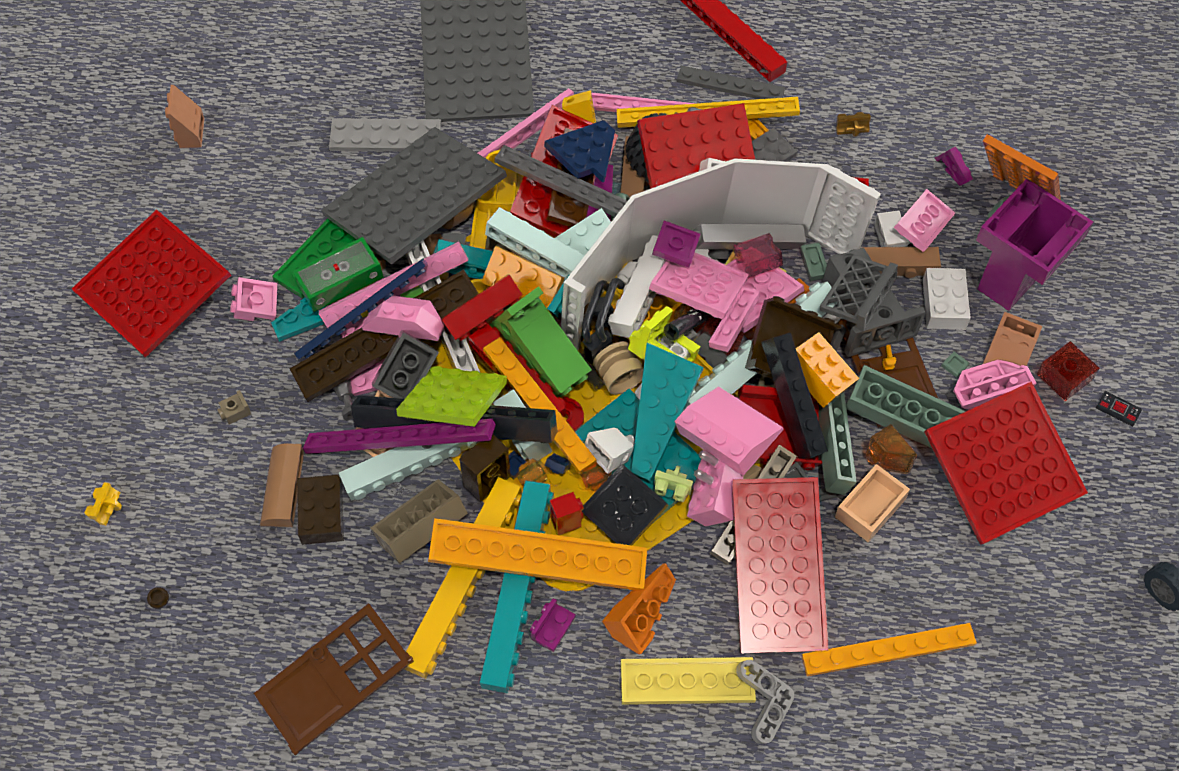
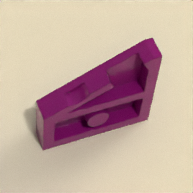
M956 146L934 158L937 162L943 161L947 166L944 170L959 186L973 180L971 171L964 163L962 154Z

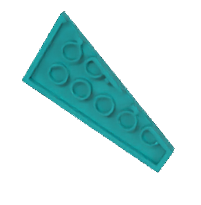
M648 342L646 345L631 472L652 481L677 427L674 421L685 410L704 368Z

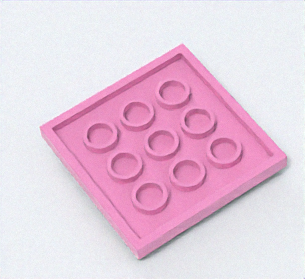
M752 248L727 264L749 274L743 287L760 290V298L741 329L744 333L757 325L765 299L778 296L788 303L804 291V286Z
M694 253L689 268L666 260L652 280L649 289L659 295L672 298L676 302L684 303L696 310L711 314L713 317L724 319L742 286L745 285L749 274Z

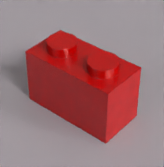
M574 492L549 500L550 519L557 535H562L581 527V519L584 518L582 513L584 507L581 499H576Z

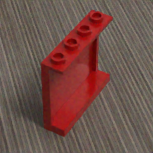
M742 385L738 389V399L784 429L755 463H763V466H765L778 445H781L797 456L776 388ZM810 393L819 421V403ZM818 455L805 459H799L797 456L792 463L793 465L798 462L803 467V470H815V468L822 464V460H818Z

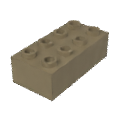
M438 479L372 526L371 530L380 546L398 563H401L431 541L434 518L459 521L468 513L458 494Z

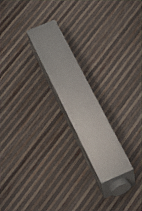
M700 224L693 230L701 234L696 249H798L806 243L803 224Z

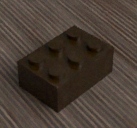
M493 434L490 441H477L476 445L471 449L465 450L459 459L463 486L480 503L489 496L498 477L504 480L510 477L508 447Z
M340 475L297 478L298 537L301 544L344 541L343 490Z

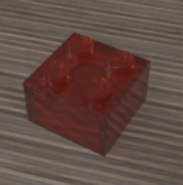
M1070 341L1042 362L1037 375L1064 401H1067L1095 378L1100 368Z

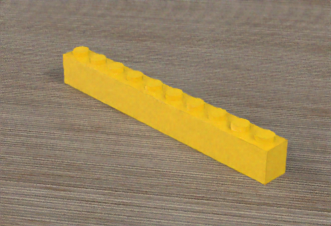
M498 477L474 524L505 528L507 524L510 525L514 517V509L516 506H520L522 497L521 486ZM451 565L406 650L413 657L414 662L404 668L405 670L424 679L427 678L428 674H433L437 665L435 661L438 655L444 653L447 646L445 642L448 636L454 634L457 627L456 621L459 616L462 617L467 607L465 604L468 598L473 597L476 591L475 584L478 579L481 580L486 570Z

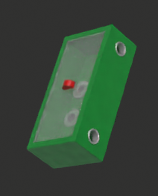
M363 237L292 271L298 287L313 312L384 278L379 261Z

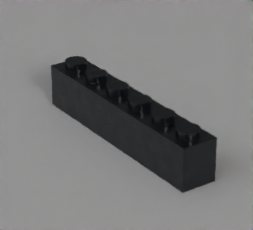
M791 333L761 341L798 458H812L828 452Z

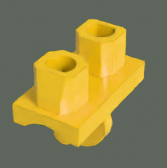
M104 482L102 487L95 488L93 498L96 501L94 505L87 506L84 512L85 515L100 525L106 526L113 510H121L122 505L118 502L120 492L112 488L110 483Z

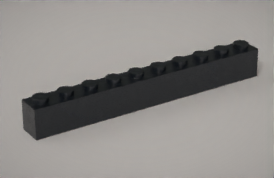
M358 395L351 405L354 427L364 429L444 422L397 416L396 409L404 401L401 398ZM490 405L480 419H493L496 424L493 435L500 440L509 439L522 442L552 443L558 432L555 410Z

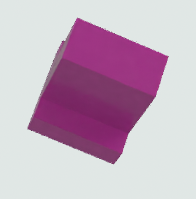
M1026 178L980 228L976 241L991 250L992 253L977 290L1010 311L1036 281L1043 285L1087 236L1093 221Z

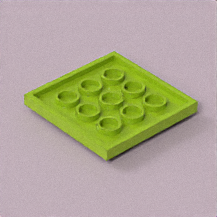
M431 367L426 376L419 381L396 409L397 416L475 427L507 384V376L498 375L497 373L464 371L458 368Z

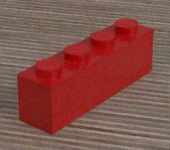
M507 274L441 320L455 340L459 338L461 341L470 335L469 331L474 327L479 329L487 324L486 319L493 316L496 318L504 312V307L514 305L523 294L512 277Z

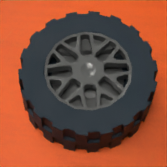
M1159 562L1144 574L1145 587L1148 593L1162 607L1178 611L1179 568L1168 562Z

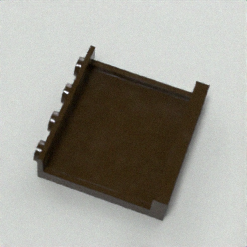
M773 296V298L765 299L745 368L773 379L761 341L791 333L795 348H797L819 332L831 344L834 330L841 329L842 326L836 324L833 319L819 317L818 313L814 311H805L798 304L786 303L781 297Z

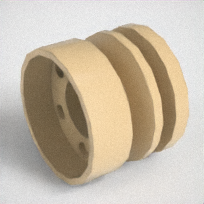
M622 341L609 345L593 361L595 369L603 378V382L611 394H622L627 389H633L642 382L644 367L639 359L636 358V354L628 350V342Z

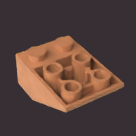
M171 85L170 92L167 93L168 107L165 108V116L170 120V130L174 131V141L178 142L179 148L202 147L205 119L202 109L176 86Z
M1004 312L983 364L1002 360L1019 366H1027L1042 326Z

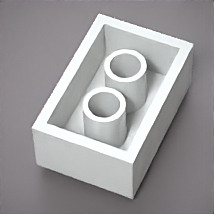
M926 268L922 280L927 329L966 330L970 321L966 270Z

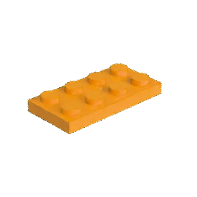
M495 246L481 282L491 286L509 274L523 294L519 297L520 299L537 287H540L543 294L539 299L548 308L562 286L565 277L506 249Z

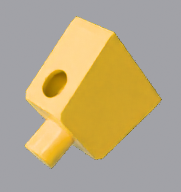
M591 91L563 98L561 109L591 123H596Z

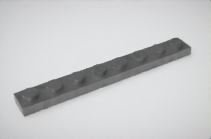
M503 145L495 157V163L598 210L602 208L605 213L616 217L627 203V200L581 179H577L568 173Z

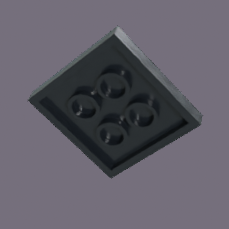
M621 464L583 505L584 510H582V513L616 544L632 546L669 505L625 465Z

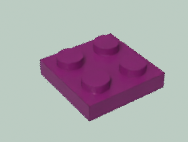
M664 220L652 255L689 268L701 234Z

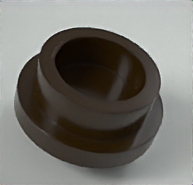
M161 587L153 588L147 595L148 604L155 609L164 607L169 601L168 592Z

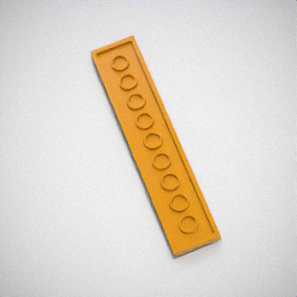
M434 518L428 562L640 590L644 589L647 548Z

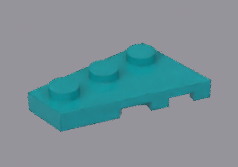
M305 297L300 300V304L295 308L287 310L271 322L279 342L325 324L319 315V310L313 312Z

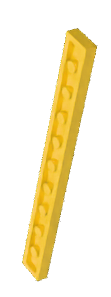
M798 97L623 108L617 109L618 128L635 127L637 120L654 113L658 115L660 113H666L667 115L674 114L675 112L683 113L687 112L690 107L709 109L744 103L747 119L800 116Z

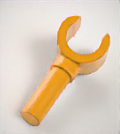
M886 345L887 358L883 359L882 364L885 370L894 369L896 358L892 355L891 345Z

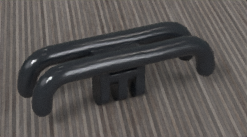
M614 278L610 284L605 280H601L596 284L581 327L583 339L587 344L593 342L589 328L594 315L597 316L595 328L598 339L601 342L607 340L604 326H609V316L614 312L611 302L616 288L622 290L625 287L621 279ZM604 289V291H606L605 297H600Z

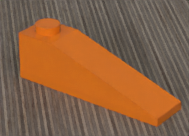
M666 563L658 567L645 579L644 589L632 590L611 609L602 621L612 638L637 654H642L653 640L655 632L651 631L655 620L660 621L662 614L659 613L661 603L668 601L676 581Z

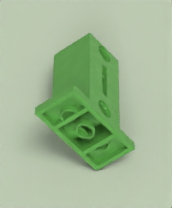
M537 287L505 310L489 325L492 328L499 329L504 338L511 343L515 353L524 357L527 362L526 365L530 369L533 368L540 376L539 379L543 383H548L553 390V394L558 398L566 395L573 389L572 387L588 378L587 373L592 369L539 299L543 291L540 287Z

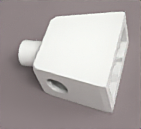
M617 428L590 432L585 441V446L607 474L629 460L635 445V438L632 435L624 436Z

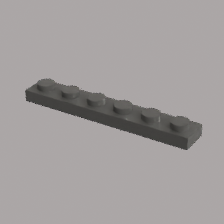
M682 65L677 77L678 83L754 99L783 98L785 87Z

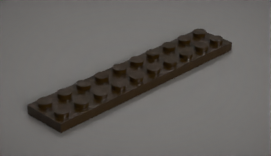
M463 269L414 297V299L431 301L442 319L479 293ZM360 328L289 369L305 399L309 402L385 359L398 335L365 331Z

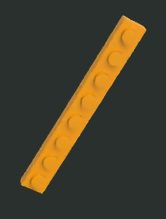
M499 337L483 348L484 353L502 375L507 376V382L527 408L556 411L558 432L553 441L577 472L581 474L597 462L596 458L503 340Z
M966 623L831 648L828 651L804 653L801 657L808 677L974 646L977 642L971 624Z

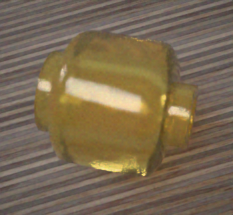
M532 458L519 466L518 471L520 475L517 478L524 487L525 480L539 483L546 482L549 472L541 459L537 461L535 458Z

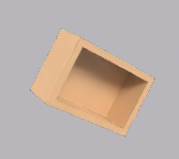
M876 464L838 506L835 518L869 542L906 500L910 489Z

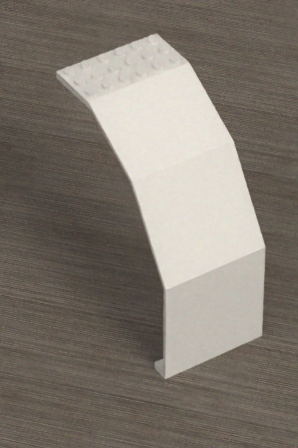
M732 159L632 195L565 280L561 329L575 348L579 350L582 339L581 327L584 307L587 303H590L596 284L601 280H605L610 284L611 280L617 276L627 262L642 256L645 245L650 241L652 235H659L664 220L692 231L700 224H803L805 236L838 254H843L850 250L861 248L881 193L829 164Z

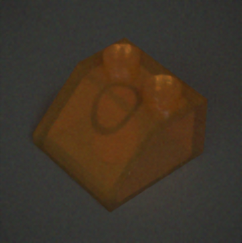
M892 424L871 436L865 453L866 459L871 465L877 464L885 471L902 474L911 472L917 457L916 452Z

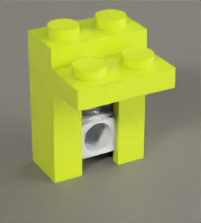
M666 306L661 311L658 310L652 319L646 320L638 331L634 330L629 337L630 344L628 350L645 361L646 345L648 342L690 362H694L701 346L684 335L675 341H671L665 336L664 327L669 323L673 312L671 308Z

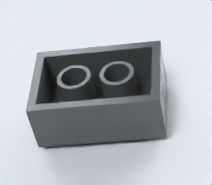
M401 330L374 377L372 386L393 398L405 399L419 381L426 376L439 352L437 349Z

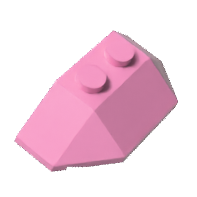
M392 296L368 314L362 329L399 335L402 330L415 338L438 341L444 329V323L431 301Z
M995 360L963 370L954 388V393L961 407L970 410L1031 381L1035 386L1036 381L1027 366Z

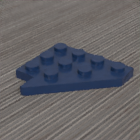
M605 120L545 140L544 147L577 179L593 173L603 183L606 178L615 130Z

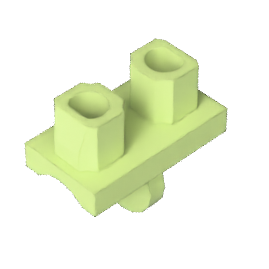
M676 466L675 471L667 469L666 473L657 470L654 481L655 493L665 496L667 489L674 490L673 499L684 502L687 495H691L693 481L686 479V474L680 473L681 466Z

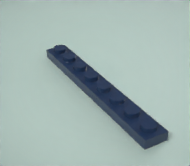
M424 258L419 260L294 353L298 360L303 356L306 359L315 353V347L318 345L323 347L331 341L329 338L335 333L338 336L347 329L345 327L346 324L349 322L354 324L362 318L361 313L365 310L371 312L378 307L376 302L383 298L386 301L393 296L394 293L392 291L395 288L399 287L401 290L408 285L410 277L415 275L417 278L426 271L424 267L428 265Z

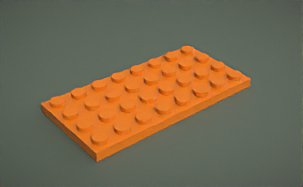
M988 134L985 136L983 144L991 171L994 174L993 177L1000 181L1007 180L1010 183L1009 186L1017 189L1027 178L1061 200L1059 175L1057 172Z

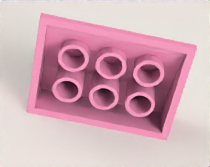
M720 387L715 388L690 404L674 421L681 435L715 456L742 476L745 475L784 430L783 427Z

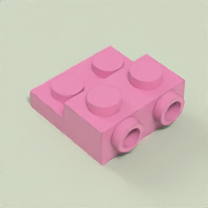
M239 277L237 283L232 285L231 296H235V301L231 302L230 312L234 313V318L254 321L255 317L275 320L277 283Z

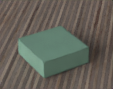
M953 352L942 363L941 367L957 378L970 363L956 352Z

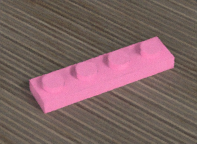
M742 286L725 318L721 320L709 341L710 348L725 352L730 350L760 298V290Z

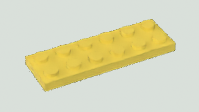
M753 657L621 659L622 705L755 703V689L742 681L736 673L737 665L740 662L753 660ZM749 666L744 667L746 669V675L752 674L749 671Z

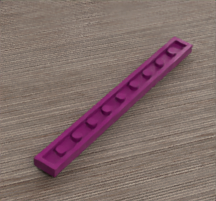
M493 419L479 420L475 427L451 423H432L309 433L303 450L306 454L490 441L496 424Z

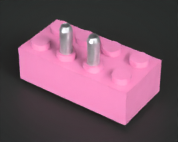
M703 449L699 453L701 462L698 470L694 472L696 482L693 486L694 490L689 503L687 517L704 526L732 521L734 519L732 480L743 479V476Z

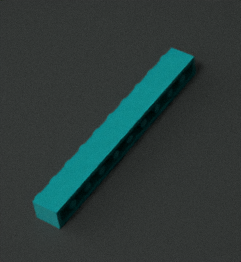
M525 480L515 530L546 534V531H543L544 524L549 522L550 512L547 511L550 504L549 500L554 499V492H551L550 484ZM504 573L480 680L482 689L508 693L509 687L514 685L515 674H512L514 666H517L520 654L517 653L518 645L523 643L524 632H521L522 626L527 624V603L531 604L533 591H530L531 584H535L537 577Z

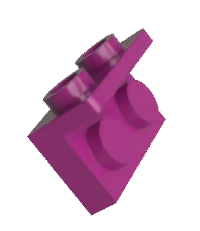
M553 598L550 603L547 602L541 611V618L539 621L535 620L530 628L531 640L552 652L556 650L576 617V614L558 605L557 600Z

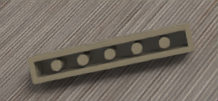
M778 445L757 479L784 478L797 456L781 445ZM734 519L728 523L709 553L726 565L731 562L735 555Z

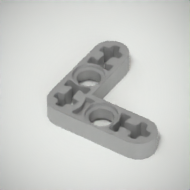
M745 660L737 665L736 673L738 677L768 699L751 731L752 738L756 743L766 744L773 740L794 700V692L791 687L755 661ZM749 666V671L752 674L746 675V669L744 667ZM763 677H766L770 682L768 689H764L761 686V679ZM784 691L786 699L780 701L782 695L779 693ZM771 708L777 712V719L775 721L771 720L768 716ZM765 729L764 734L767 736L761 738L762 733L759 730Z

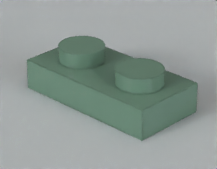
M820 243L801 245L800 252L810 281L823 279L827 264Z

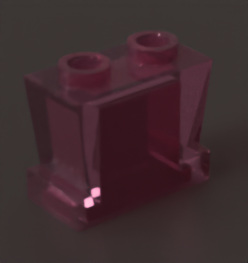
M770 233L734 245L735 260L738 264L742 263L745 273L749 274L748 278L783 266L782 251L773 243V237Z

